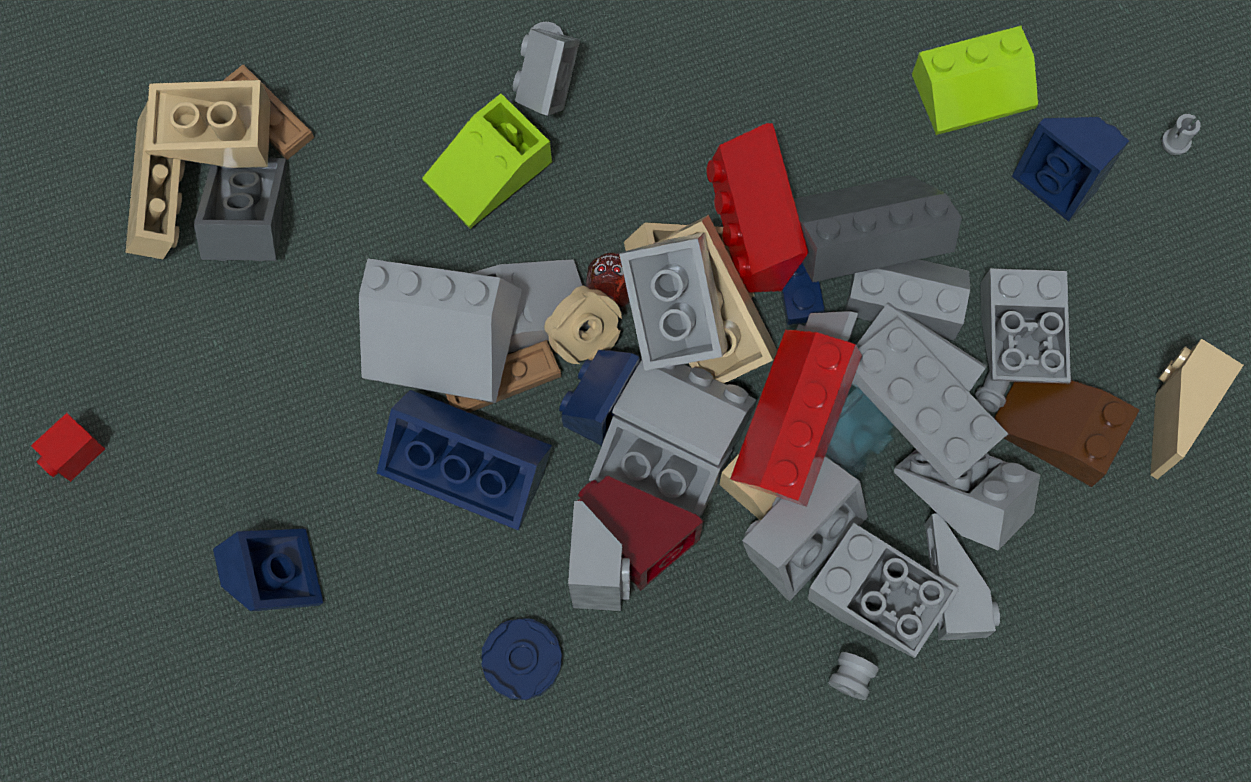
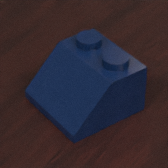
M598 350L593 360L587 359L579 371L578 379L581 381L574 392L569 390L561 402L559 411L562 412L563 426L602 446L612 418L615 415L612 413L613 408L639 365V356L633 353Z

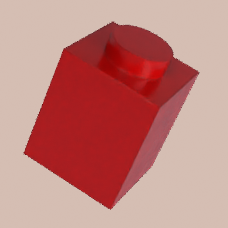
M68 413L62 416L31 445L41 455L36 462L50 476L54 478L59 473L70 482L105 450Z

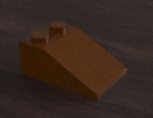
M1072 380L1069 384L1014 382L1005 398L1004 406L999 408L994 419L1008 433L1004 439L1093 487L1106 475L1139 409L1104 390Z

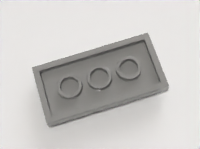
M898 317L858 348L862 357L853 382L949 485L955 482L1008 435L999 423Z

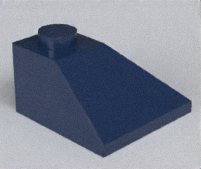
M306 529L237 531L213 549L221 587L249 611L309 607L323 604Z

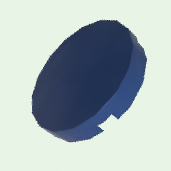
M522 618L501 623L489 634L482 647L481 664L485 679L497 693L511 700L527 701L542 696L554 685L561 672L562 653L556 636L547 626L533 619Z

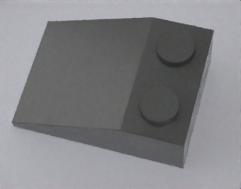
M268 158V167L229 168L217 165L210 166L194 222L201 260H277L282 235L286 158Z

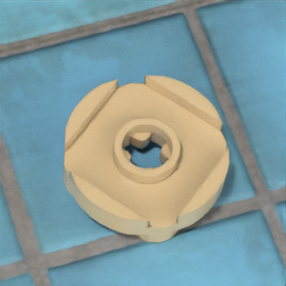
M580 286L575 288L569 296L559 303L553 314L545 321L544 328L545 332L549 335V342L553 350L565 361L572 364H580L577 361L593 360L598 350L610 351L620 334L617 324L618 317L621 318V311L616 302L602 291ZM588 321L590 328L586 332L583 330L579 331L581 325Z

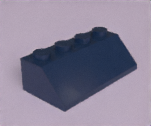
M409 390L391 408L377 474L519 530L543 478L552 445Z

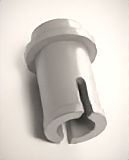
M1181 115L1174 127L1164 133L1162 145L1167 153L1181 155L1190 149L1192 138L1199 132L1201 127L1199 120L1193 126L1190 125L1196 118L1194 115Z
M989 370L983 387L978 388L976 391L977 401L986 411H998L1006 402L1004 394L1010 381H991Z

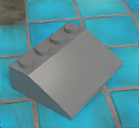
M367 259L359 292L362 378L496 403L522 289L499 277Z

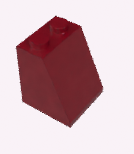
M608 475L600 482L596 479L589 482L578 494L580 499L577 501H583L622 544L623 558H630V580L640 591L700 541L703 521L698 515Z

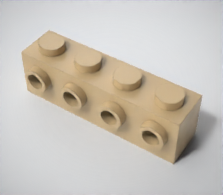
M147 101L137 122L125 253L164 259L170 248H175L178 243L179 226H175L176 214L179 213L182 203V193L178 192L179 181L183 177L185 161L151 155L145 152Z

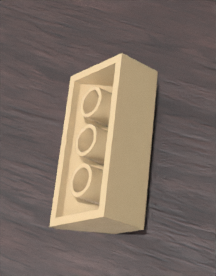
M709 215L660 241L705 233L728 348L723 357L691 362L689 364L691 368L696 367L708 371L713 376V379L724 384L773 361L777 348Z

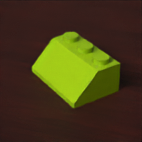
M1021 26L919 52L912 77L936 135L1032 110L1038 106L1034 54Z

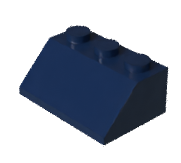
M1099 117L1044 118L1038 124L1012 177L1069 222L1098 191L1129 140L1122 135L1118 128L1107 124Z

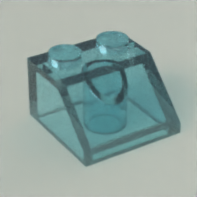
M859 387L846 398L825 455L855 478L866 468L865 458L872 451L879 455L894 439L889 435L894 425Z

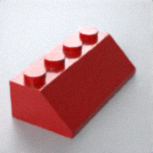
M766 123L719 145L712 160L707 164V178L709 182H712L715 192V210L720 214L723 224V242L729 247L732 262L748 293L782 291L808 255V249L773 123Z
M785 329L730 480L807 507L862 357L856 344L818 332Z

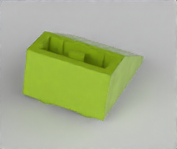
M499 94L471 117L423 176L422 180L471 229L552 163L550 141L502 94Z

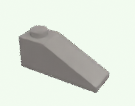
M938 513L931 514L925 522L930 571L959 589L937 624L939 640L987 638L996 631L995 626H999L1000 623L997 602H992L989 587L945 520Z

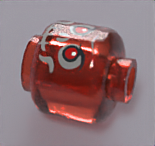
M606 253L595 258L588 266L585 286L592 290L602 291L615 301L619 308L627 305L630 301L620 255Z

